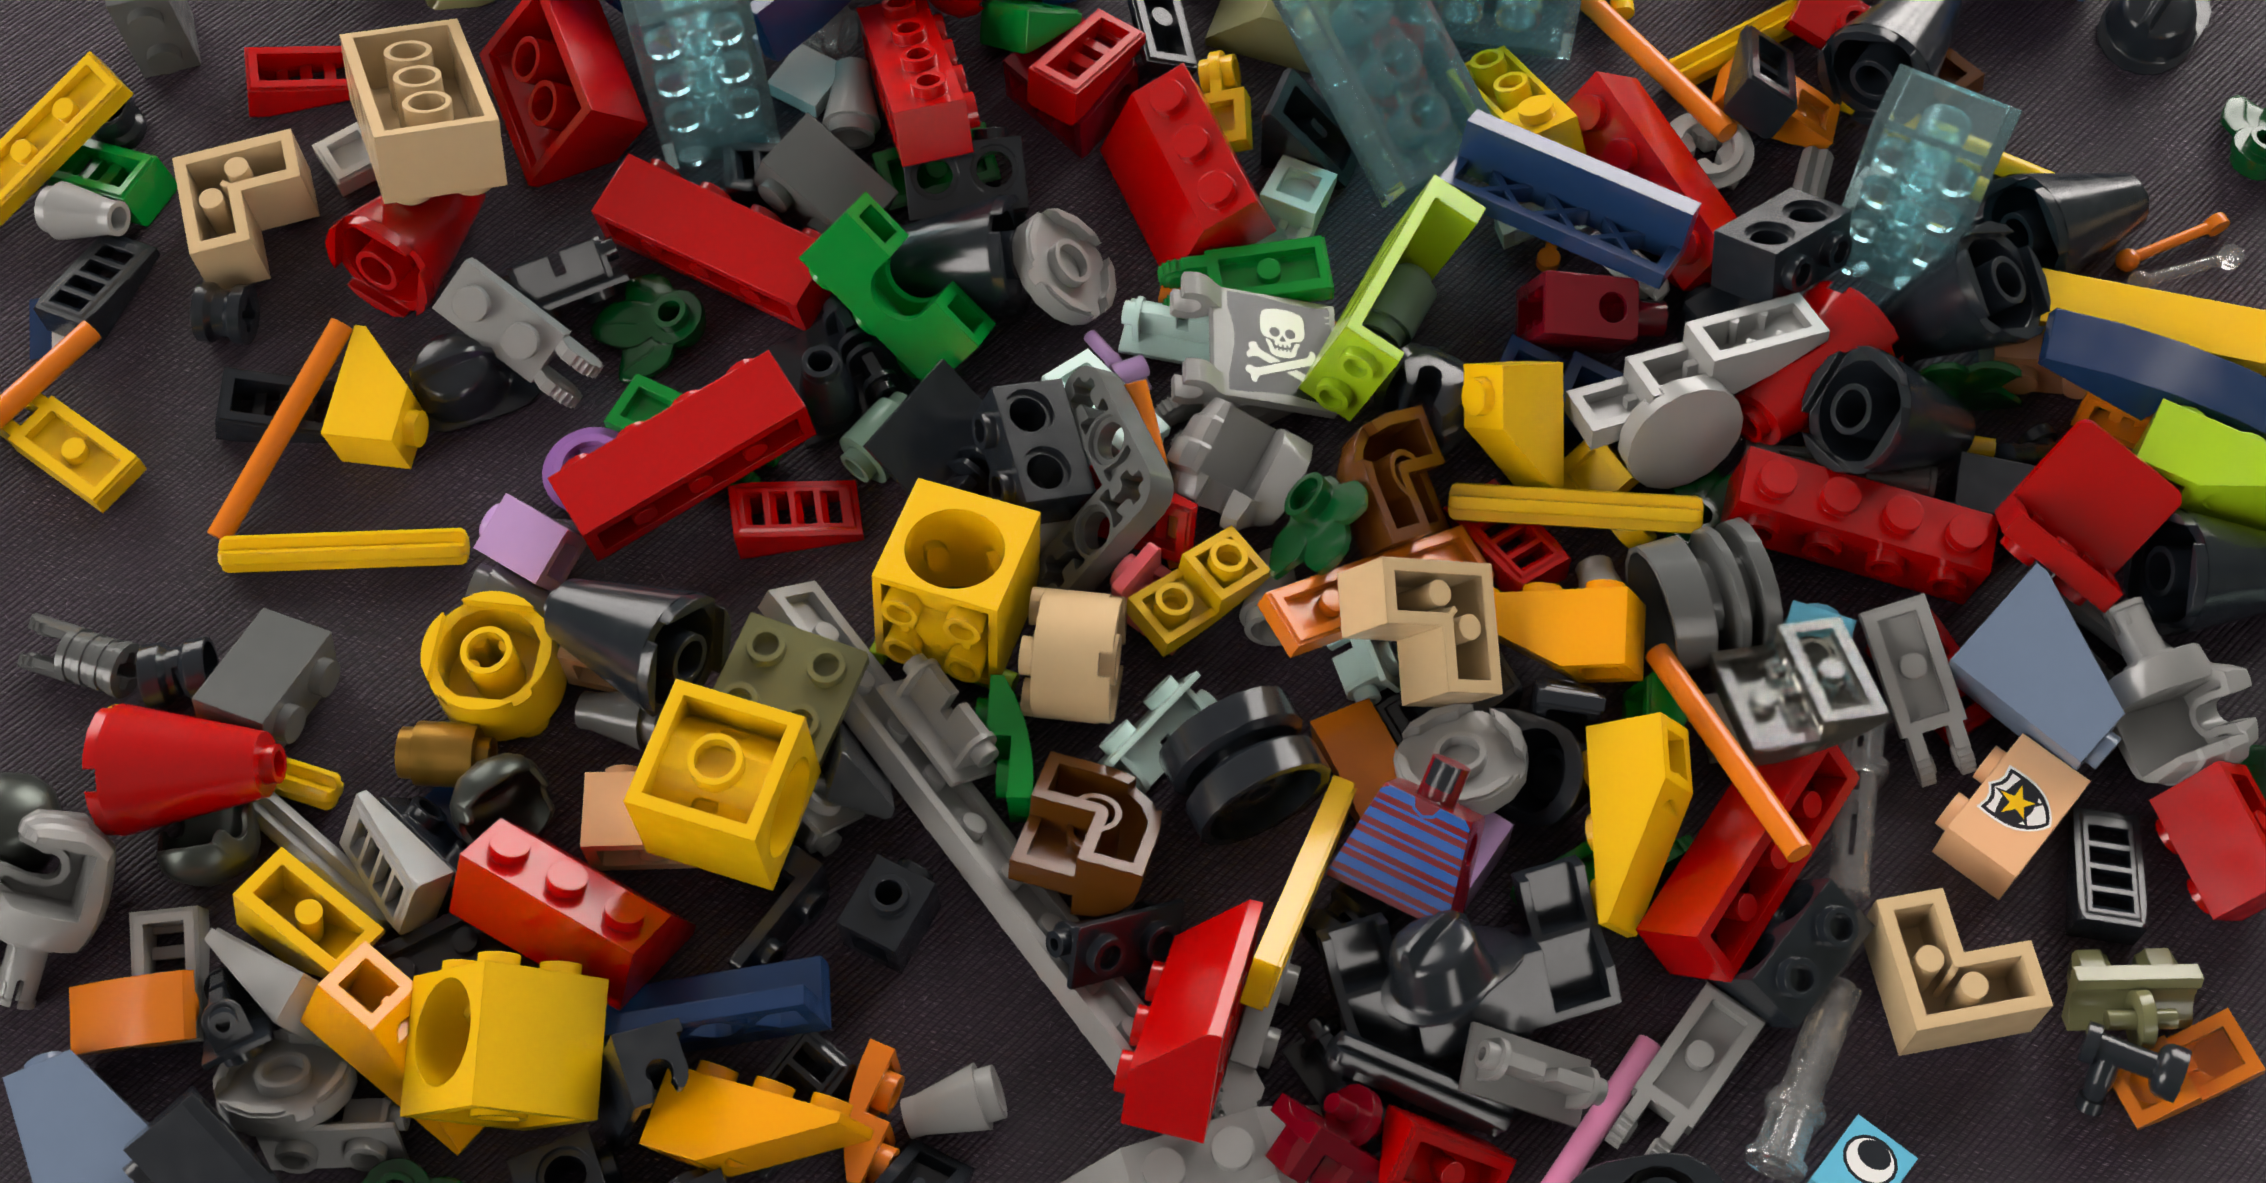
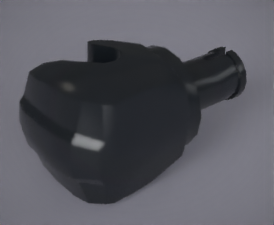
M1409 343L1401 349L1404 355L1400 362L1374 392V402L1387 412L1394 411L1398 407L1399 410L1411 408L1413 399L1418 394L1432 409L1429 424L1442 455H1445L1469 434L1464 427V407L1461 399L1464 385L1463 364L1466 363L1436 347H1422L1418 343Z

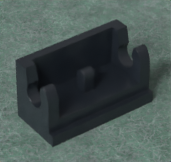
M679 1017L611 1035L602 1057L598 1116L608 1146L611 1145L615 1152L630 1147V1132L641 1111L645 1109L648 1116L650 1115L658 1094V1086L667 1068L671 1072V1083L677 1092H681L687 1083L688 1066L679 1042V1037L683 1031Z

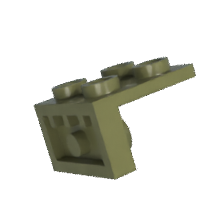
M750 612L713 690L804 716L821 767L869 665L868 653L861 649Z

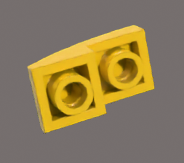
M1231 525L1183 553L1177 569L1129 596L1127 599V614L1159 653L1165 657L1202 633L1252 594L1270 577V568Z

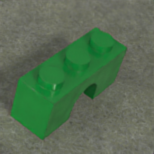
M865 191L815 240L799 259L809 268V273L813 280L823 289L833 292L852 312L860 328L866 333L876 336L896 356L899 366L907 375L922 381L941 359H944L955 369L980 346L996 323L953 280L941 292L928 298L911 296L899 288L892 277L890 261L894 252L909 235Z

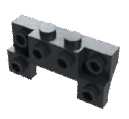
M1575 854L1511 873L1521 922L1502 927L1501 929L1516 935L1524 945V960L1514 973L1494 988L1466 1016L1445 1025L1426 1028L1406 1026L1390 1018L1381 1004V987L1390 973L1389 951L1392 943L1388 921L1381 912L1315 931L1329 993L1336 1002L1342 1031H1348L1425 1063L1435 1059L1451 1060L1464 1056L1471 1022H1477L1525 1038L1534 1033L1537 1028L1622 1003L1615 964L1606 945L1601 927L1598 924L1584 863Z

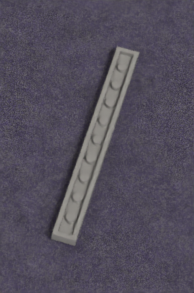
M814 580L768 590L758 606V609L765 617L868 653L869 665L843 720L959 870L962 877L988 908L1001 928L1030 963L1040 979L1069 1014L1082 1034L1088 1039L1114 1075H1116L1123 1049L1134 1052L1137 1046L1130 1045L1129 1041L1137 1007L1139 1004L1145 1005L1123 976L1072 990L1067 987L1070 965L1060 957L1054 958L1049 954L1046 947V935L1060 921H1080L1077 916L1070 914V907L1057 891L1008 878L1009 861L1017 844V839L972 781L950 787L936 770L932 762L876 690L879 685L894 681L874 655L869 652L867 646L818 583Z

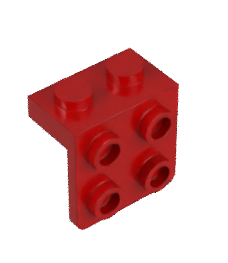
M2083 419L2078 421L1994 512L2001 531L2005 534L2000 542L2014 557L2029 567L2036 560L2055 574L2052 580L2056 588L2071 602L2081 607L2088 600L2103 613H2106L2123 595L2114 574L2179 508L2182 503V495L2175 485L2097 423L2089 419Z

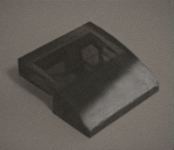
M1841 616L1778 625L1774 643L1710 652L1707 672L1743 751L1755 767L1791 760L1825 750L1860 736L1887 722L1889 711Z

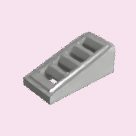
M364 790L356 793L339 843L387 921L400 935H403L437 918L454 871L369 791ZM366 829H367L368 834H367V837L365 838V837H364V834H365V831H366Z
M197 905L129 912L132 976L156 973V961L185 958L186 970H194L195 992L198 995L200 1005L199 1016L196 1021L197 1039L168 1045L204 1042L201 1017L208 1005V1000L204 994V982L209 975L210 946L204 939L210 931L209 910ZM184 932V944L157 947V935Z
M218 927L216 930L211 928L204 940L271 1021L311 1043L318 1040L319 1037L303 1025L300 1020L319 981Z

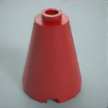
M454 193L430 197L427 201L416 205H403L397 202L384 204L382 195L343 216L329 229L325 240L329 260L335 269L341 262L343 263L348 272L353 276L347 284L348 287L375 309L394 317L404 318L410 311H416L417 316L423 313L434 300L485 201L486 195L483 193L468 196Z
M1821 281L1810 286L1802 296L1830 330L1828 341L1773 375L1736 393L1735 398L1740 404L1744 417L1741 435L1751 442L1775 445L1809 427V413L1801 412L1803 396L1812 375L1828 356L1838 351L1848 352L1858 348L1856 346H1871L1882 349L1895 357L1892 345L1899 340L1894 326L1878 306L1861 292L1851 287L1843 293L1828 289L1833 283L1832 281ZM1901 356L1898 360L1904 363L1903 356Z
M124 703L111 705L113 708H101L95 713L87 729L82 754V769H95L97 790L84 791L86 804L94 824L105 835L129 836L268 798L273 794L276 785L284 781L287 770L285 750L281 744L275 743L273 736L268 731Z

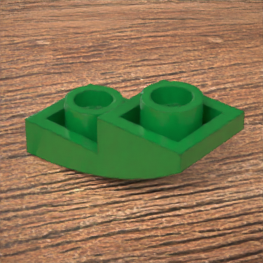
M991 674L989 698H977L976 714L987 729L992 731L997 737L996 744L994 745L999 751V755L994 760L998 761L996 770V798L1007 799L1010 822L1026 823L1030 813L1031 795L1035 788L1034 767L1028 730L1022 710L1005 676Z

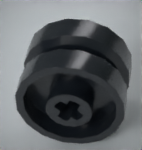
M1279 686L1255 687L1237 692L1209 705L1186 720L1174 731L1159 751V763L1174 791L1183 796H1190L1186 801V813L1201 841L1211 846L1229 845L1246 840L1279 825L1301 811L1315 799L1330 780L1331 769L1314 740L1308 736H1299L1302 731V718L1288 693Z

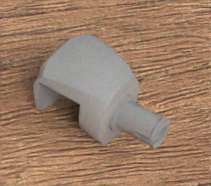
M1214 397L1200 413L1193 415L1183 433L1176 437L1168 452L1167 461L1171 466L1170 472L1174 482L1175 493L1198 504V506L1218 512L1221 515L1220 527L1226 529L1232 525L1239 531L1254 526H1270L1285 511L1284 503L1289 491L1299 479L1308 474L1307 469L1312 458L1313 445L1287 430H1276L1236 408L1231 403Z
M2134 597L2111 607L2106 613L2101 614L2127 664L2123 672L2114 676L2108 683L2125 712L2112 732L2122 739L2117 746L2135 778L2146 783L2175 786L2217 761L2242 763L2249 755V747L2258 740L2257 719L2252 717L2227 722L2219 715L2217 702L2221 697L2252 686L2247 669L2230 664L2210 662L2198 643L2167 648L2151 620L2142 597Z
M37 809L21 819L18 826V832H20L19 841L45 854L57 856L60 859V864L54 872L49 874L31 873L7 862L0 861V940L7 943L0 967V1005L10 1008L17 981L20 980L15 996V1001H18L17 1009H34L48 954L52 952L77 953L81 951L92 939L105 917L114 883L116 846L110 837L105 835L94 824L93 819L85 813Z

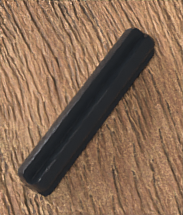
M1340 1031L1336 1036H1332L1327 1044L1324 1063L1331 1071L1493 1137L1499 1136L1502 1132H1508L1512 1126V1116L1515 1108L1458 1091L1460 1078L1348 1031Z

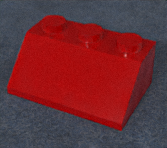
M521 0L479 53L529 186L540 187L617 161L648 125L599 0Z
M1184 63L1130 95L1100 151L1159 266L1162 263H1166L1167 260H1179L1182 257L1204 255L1205 250L1255 244L1277 231L1207 99Z
M502 818L496 821L459 855L449 909L450 913L538 964L543 961L575 962L582 965V975L609 979L607 1004L619 1011L690 939L695 931L696 925L532 831Z
M1250 899L1174 936L1166 963L1154 960L1145 993V1000L1152 1003L1151 1006L1139 1004L1137 1007L1129 1041L1130 1045L1137 1047L1135 1052L1123 1049L1114 1080L1113 1091L1125 1094L1121 1117L1122 1124L1204 1144L1245 1004L1240 1003V999L1255 954L1263 902Z

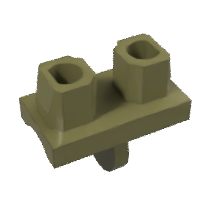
M2144 948L2140 953L2134 955L2132 965H2110L2107 955L2103 954L2100 949L2075 950L2071 954L2068 967V989L2061 1017L2067 1031L2086 1030L2091 1020L2105 1025L2104 1030L2107 1031L2126 1030L2129 1042L2151 1050L2157 1042L2158 1030L2188 1028L2192 1025L2194 997L2197 990L2202 988L2204 977L2198 964H2178L2168 948Z

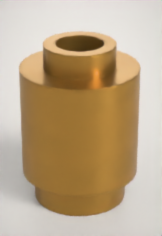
M418 721L415 727L403 726L398 733L395 745L396 773L399 778L411 779L416 786L455 788L457 780L477 761L498 755L497 740L495 737H486L480 725Z

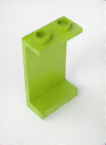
M1434 174L1383 242L1298 388L1316 399L1323 408L1336 412L1343 418L1351 421L1404 355L1403 351L1362 325L1395 266L1405 262L1415 264L1423 268L1430 275L1431 280H1433L1477 225L1486 207Z

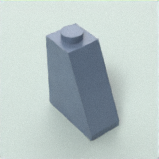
M2036 563L1950 659L1949 666L1957 688L2020 737L2022 733L2076 771L2084 762L2096 770L2122 740L2112 731L2125 712L2048 571Z
M69 1049L64 1052L51 1051L42 1053L28 1060L24 1065V1069L2 1077L33 1183H134L122 1169L132 1160L123 1149L149 1123L73 1051Z

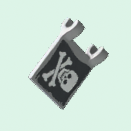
M1187 271L1182 274L1181 290L1172 289L1170 292V315L1183 319L1209 316L1210 362L1200 358H1185L1182 362V375L1174 374L1171 378V401L1179 404L1194 405L1210 402L1214 397H1217L1227 402L1334 419L1338 415L1336 412L1323 408L1316 399L1298 388L1335 326L1333 306L1224 288L1217 285L1207 275L1199 272Z

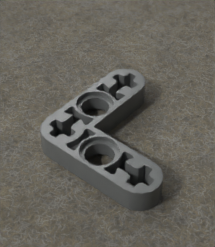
M1086 365L1077 368L1070 375L1065 385V391L1082 446L1102 485L1041 554L1037 587L1093 592L1165 514L1174 494V482L1171 472L1122 379L1116 373ZM1122 427L1124 433L1122 448L1119 454L1113 457L1111 452L1113 437L1116 431ZM1108 517L1110 523L1109 535L1105 544L1100 547L1098 544V530L1103 519Z

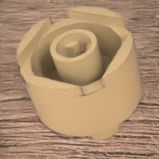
M1033 586L1029 603V625H1036L1033 636H1022L1018 659L1019 675L1031 676V678H1025L1023 682L1020 706L1023 716L1093 724H1111V722H1114L1117 713L1123 675V665H1120L1122 644H1126V598L1106 593Z

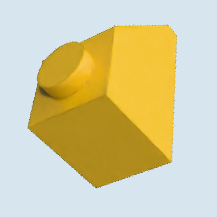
M354 325L321 434L342 462L411 469L417 448L425 444L428 436V416L366 326Z
M1506 361L1463 364L1464 385L1461 399L1464 407L1465 429L1514 486L1564 488L1563 362Z
M282 846L232 894L236 922L239 927L284 963L321 978H325L364 940L373 946L385 934L383 927Z

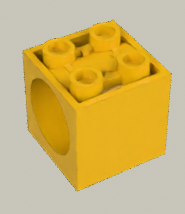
M918 478L872 573L876 652L887 655L892 660L901 664H905L911 657L923 653L927 659H936L941 665L943 672L963 682H980L990 685L991 674L1002 675L1029 615L1033 586L1037 587L1040 573L1041 512ZM947 587H967V588L949 589V588H947Z
M676 679L623 800L646 852L773 891L821 773L806 718Z
M505 951L479 952L477 961L465 959L442 961L441 970L414 976L400 1117L521 1131L598 1120L609 979L582 975V965L569 961L540 962L539 968L520 965V954Z

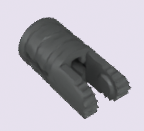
M35 613L31 615L28 629L34 630L36 634L45 637L59 638L61 641L57 647L54 660L48 655L37 652H20L17 667L66 683L90 687L93 690L105 692L107 695L118 699L127 697L138 684L136 657L140 647L139 644L111 638L107 635L95 633L91 629Z

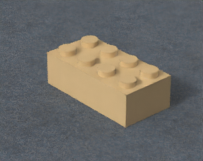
M457 18L339 34L350 101L384 204L397 202L403 205H416L434 196L454 193L468 196L480 195L493 187L508 185L499 118Z

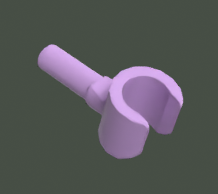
M1090 330L1085 334L1084 341L1125 384L1147 379L1149 390L1152 389L1147 378L1150 375V369L1142 354L1122 361L1120 355L1095 330Z

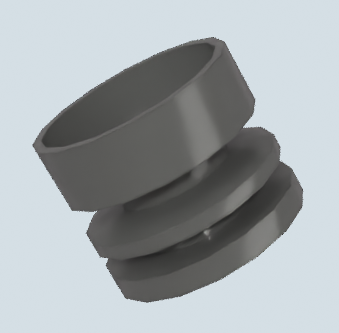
M1738 517L1718 523L1715 530L1710 526H1706L1692 531L1688 546L1683 540L1674 535L1635 546L1628 550L1625 560L1626 586L1646 605L1645 649L1647 653L1654 646L1666 643L1686 671L1689 672L1713 665L1718 655V648L1728 658L1732 659L1747 655L1749 649L1757 652L1778 646L1783 635V609L1780 590L1772 563L1761 539L1752 526L1742 518Z

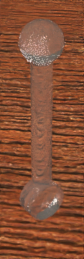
M2226 244L2214 256L2149 274L2145 271H2135L2128 277L2127 284L2151 288L2152 285L2219 266L2226 270H2235L2244 260L2245 254L2241 247L2235 244Z

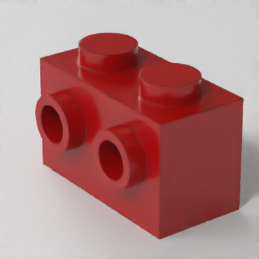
M2217 761L2149 800L2159 818L2155 821L2157 833L2164 845L2172 853L2179 855L2191 877L2187 880L2189 893L2204 913L2211 915L2213 920L2243 921L2266 908V800L2245 764Z

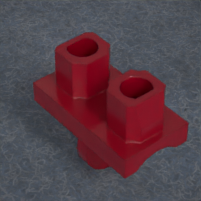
M1350 1084L1340 1089L1337 1093H1331L1324 1101L1325 1117L1282 1092L1270 1110L1286 1126L1265 1154L1282 1173L1298 1183H1305L1324 1155H1326L1309 1179L1310 1183H1366L1368 1180L1378 1183L1380 1159L1368 1153V1146L1366 1144L1371 1138L1378 1137L1383 1130V1122L1381 1120L1383 1114L1382 1102L1376 1092L1361 1084Z

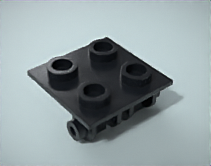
M836 295L826 300L823 304L824 314L822 323L755 353V357L769 350L798 394L803 354L815 345H827L837 352L841 362L857 385L859 401L851 416L845 422L836 426H822L812 421L816 435L803 442L807 450L848 431L879 398H889L896 391L908 396L914 390L893 353L876 336L870 335L860 328L852 312Z
M941 359L863 447L909 496L918 478L982 496L989 490L990 470L984 450L977 448L972 435V418L982 400L944 359ZM1012 420L1019 429L1026 431L1022 424Z

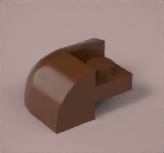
M1422 405L1385 413L1362 426L1343 445L1336 472L1337 480L1341 484L1353 480L1358 481L1368 492L1367 510L1349 524L1363 559L1450 529L1427 473L1445 464V460Z
M1050 751L1031 795L1029 816L1009 861L1008 878L1072 895L1070 914L1098 917L1118 913L1134 902L1142 885L1159 840L1162 811H1156L1153 802L1135 787L1137 777L1114 767Z

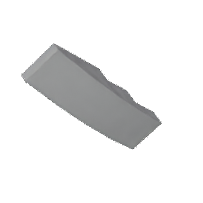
M1799 292L1685 322L1683 342L1625 357L1623 376L1566 391L1564 411L1589 448L1593 450L1618 442L1621 428L1632 410L1644 399L1650 404L1655 398L1663 395L1659 388L1665 384L1691 376L1716 378L1734 395L1773 375L1828 341L1830 330Z

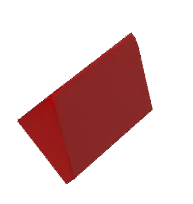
M1389 1104L1384 1117L1378 1183H1507L1517 1160L1487 1140Z

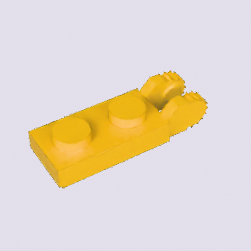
M40 393L24 408L32 411L33 414L22 425H19L12 419L0 430V436L12 444L17 452L102 513L147 470L140 458L52 395L47 398Z

